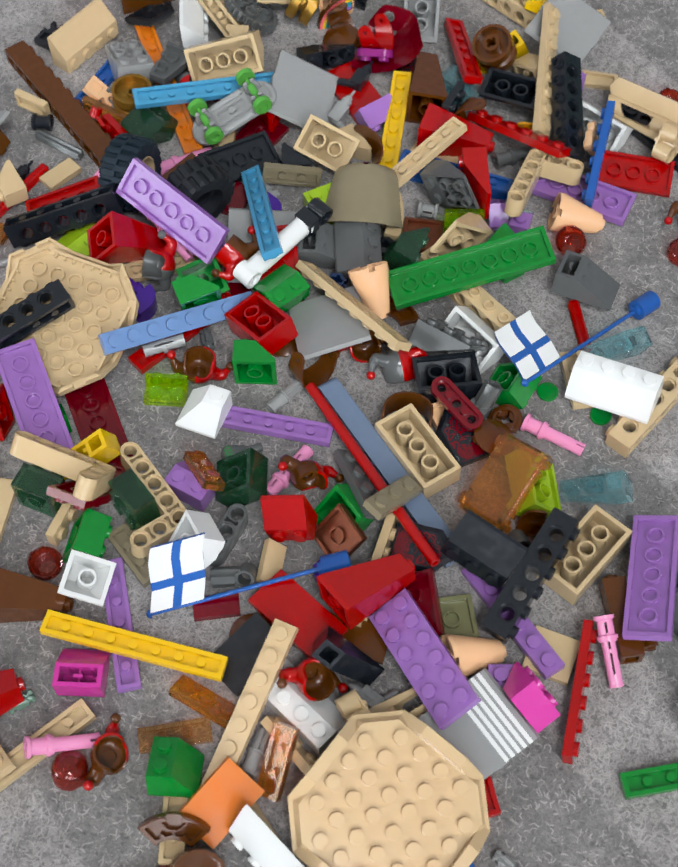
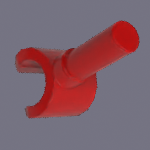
M92 105L89 116L96 119L102 129H105L106 125L101 117L103 109Z

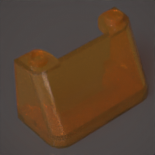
M506 432L504 435H498L494 442V450L468 491H463L460 495L458 502L460 503L459 508L467 512L469 509L508 535L512 529L510 527L512 523L510 519L515 521L517 518L516 514L538 479L542 478L541 470L543 472L545 469L548 471L554 461L548 454Z

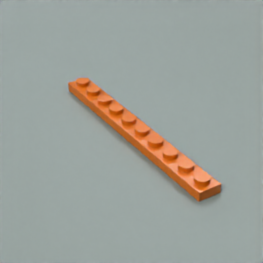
M134 25L138 39L155 65L156 61H159L163 48L154 26ZM174 78L172 81H170L168 84H175V83H176L175 78ZM185 103L165 106L184 155L203 149L202 145L197 143L193 137V122Z

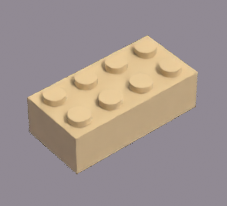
M412 403L375 423L377 433L409 476L423 488L422 493L426 499L460 479L461 466Z
M596 504L579 522L578 529L580 533L574 542L570 541L567 545L568 553L563 561L558 560L554 566L556 568L554 576L550 581L546 579L544 582L545 585L573 606L627 545L633 532Z

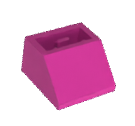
M63 648L55 662L52 687L56 694L59 696L105 697L111 653L102 650Z
M517 661L511 669L503 690L534 730L539 733L561 715L555 708L558 703L528 666L523 668Z

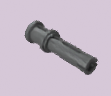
M527 146L516 150L510 148L502 153L495 152L492 154V163L497 170L509 164L511 166L516 165L518 161L526 159L531 149L536 148Z

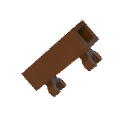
M608 575L602 578L599 591L605 615L614 614L615 616L613 624L615 633L618 634L616 647L620 665L642 662L645 651L656 650L655 646L659 645L658 641L623 640L622 630L627 582L625 576Z

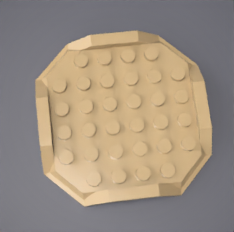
M49 237L35 243L36 246L24 250L22 248L8 255L6 277L0 288V314L8 310L11 305L26 299L29 294L41 290L47 283L54 282L57 279L60 280L76 307L18 343L34 338L55 396H62L103 379L117 366L123 351L104 356L98 335L136 324L139 302L123 263H105L74 252Z
M406 710L350 716L337 736L287 796L292 853L308 867H469L479 854L490 833L484 776L468 758L431 727Z

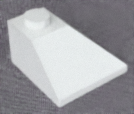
M211 384L193 389L175 425L215 439L232 407L231 391Z
M72 549L57 593L103 607L116 563Z

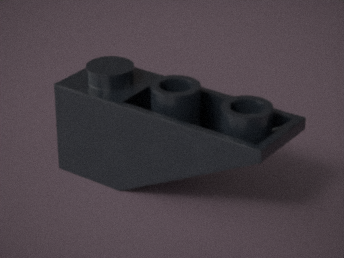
M309 45L296 48V55L321 69H326L353 61L355 45Z
M330 626L314 641L311 656L331 671L365 685L368 684L370 686L385 669Z

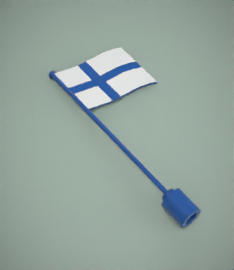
M645 292L629 303L628 314L562 357L559 356L549 337L536 323L530 310L495 331L494 335L500 348L519 372L522 378L521 385L527 387L529 382L632 316L637 320H641L660 307L661 302L655 292Z
M205 532L152 546L148 561L152 589L151 610L149 609L146 615L152 619L154 615L315 572H319L320 575L352 566L347 549L320 556V562H317V567L204 597L206 573L203 557V540Z

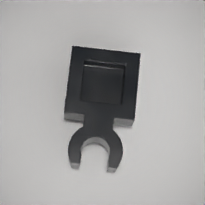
M56 21L50 24V29L44 28L34 38L36 45L50 51L47 37L58 29Z

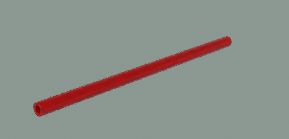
M314 382L309 383L305 389L376 490L379 492L387 487L385 481ZM401 506L393 511V514L429 565L434 567L439 564V557L404 508Z

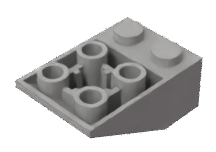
M130 39L127 42L113 41L109 44H104L115 81L123 75L140 74L147 77L151 84H155L154 81L150 80L149 76L154 62L140 40Z

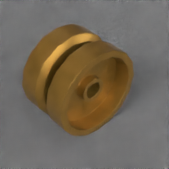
M291 0L284 15L292 19L300 10L298 22L307 26L320 1Z
M127 74L119 77L112 84L111 93L114 107L120 119L127 122H140L149 118L154 113L155 107L135 109L132 89L152 86L147 77L140 74Z

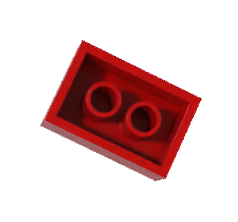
M257 291L224 314L231 331L241 340L257 341L271 355L298 336L292 318Z

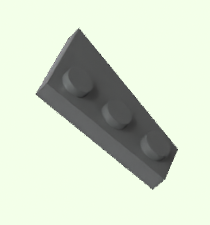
M168 41L166 50L162 51L160 60L156 61L149 73L150 80L161 85H167L187 69L188 65L183 51L186 48Z

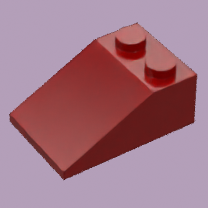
M486 147L462 148V155L458 156V168L465 174L480 207L477 210L484 219H488L491 185Z

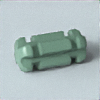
M30 689L27 690V693H23L25 701L9 710L10 714H14L15 710L20 711L29 706V702L32 701L34 703L36 701Z

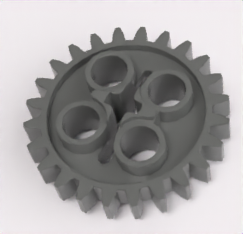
M224 0L225 7L228 8L227 12L232 13L231 17L237 18V22H242L243 25H249L250 30L252 28L254 30L259 29L262 34L265 32L269 34L270 32L273 33L279 24L278 15L274 14L275 10L270 9L271 5L258 3L257 0Z

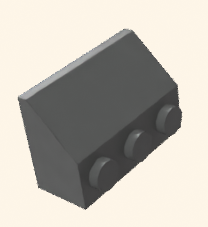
M353 221L333 223L335 273H340L344 277L349 278V270L382 261L380 226L378 223Z

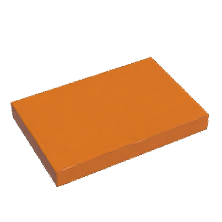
M227 756L178 812L193 815L211 827L210 831L201 839L214 850L229 833L228 830L243 807L247 804L251 808L265 790Z

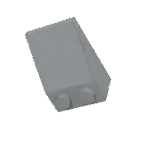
M404 0V9L411 11L418 20L423 43L437 44L442 0Z

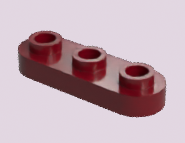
M445 376L435 378L431 384L432 395L463 428L469 431L479 428L483 422L481 411L449 378ZM443 386L445 388V391L440 392L438 390V387ZM458 402L460 407L456 408L452 403ZM467 418H474L475 423H469Z

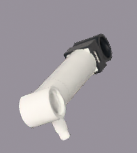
M318 197L312 199L306 207L304 206L295 214V219L278 233L284 253L274 259L264 261L259 250L248 260L241 261L235 267L233 276L246 288L254 287L259 282L261 276L306 236L311 237L319 230V225H324L331 218L333 209Z

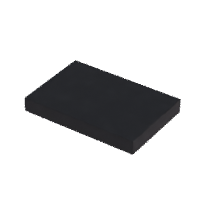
M258 612L250 617L214 652L228 657L222 681L237 697L242 693L271 629V626Z

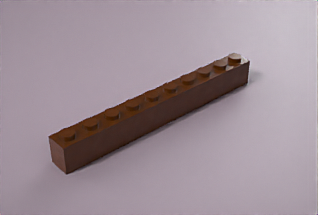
M22 40L4 49L8 63L39 98L48 102L51 113L98 167H101V159L105 154L104 151L112 140L107 132H103L99 122L94 121L89 116V111L83 109L81 102L73 97L69 88L64 87L59 77L56 78L52 69L45 65L41 56L36 55L31 45L28 46Z

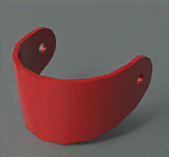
M378 13L374 18L375 35L367 25L359 28L358 34L363 48L393 49V30L384 13Z

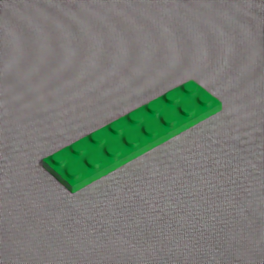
M542 225L390 270L389 288L395 308L399 310L555 264L556 257L545 228Z

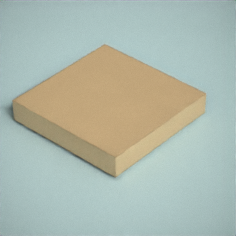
M536 625L537 630L565 663L564 669L548 679L567 686L579 651L580 641ZM525 656L522 667L528 666L534 674L541 676L528 657Z

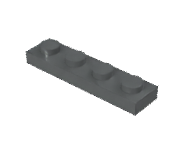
M337 449L333 456L364 517L377 520L362 506L367 498L376 493L373 485L350 451Z

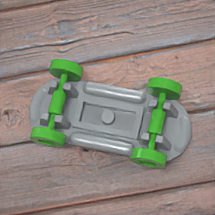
M244 68L240 70L235 77L239 86H242L240 89L232 92L208 109L206 102L202 98L194 99L189 103L188 111L196 119L192 128L194 139L197 143L205 146L217 144L223 137L250 120L268 112L276 101L277 93L275 88L268 82L256 81L252 69Z

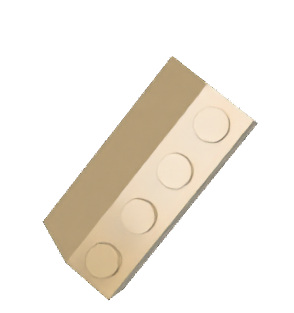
M93 0L47 37L53 64L69 74L73 70L78 69L85 60L90 59L96 51L102 49L104 44L114 39L119 33L116 19L102 0Z
M259 29L190 46L183 50L192 81L233 77L244 68H250L254 73L264 70V47Z

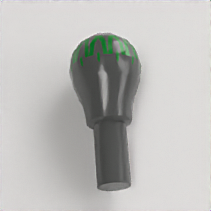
M261 443L249 446L227 445L222 449L221 457L225 463L234 464L249 454L263 451V446Z

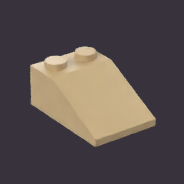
M311 114L293 149L336 172L340 166L350 163L361 140Z
M468 212L451 224L431 247L430 251L444 255L483 243L493 231L481 215Z

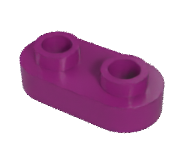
M358 48L357 57H360V61L370 62L371 58L378 59V62H389V59H393V50Z

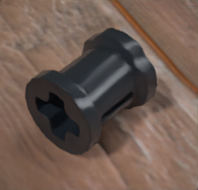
M37 113L32 114V130H37V128L47 129L48 131L53 130L54 117L52 114H48V116L38 115Z

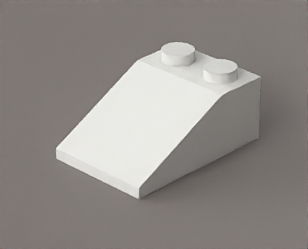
M187 509L169 540L171 542L205 532L203 540L205 568L216 560L225 544L223 536L209 513Z

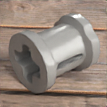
M420 200L417 218L426 217L437 220L439 204H426Z

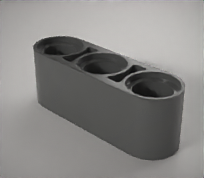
M239 503L231 505L218 523L217 528L221 535L225 533L231 535L223 537L225 540L224 547L210 566L218 567L226 561L246 529L248 514L244 505ZM235 516H242L240 519H234Z

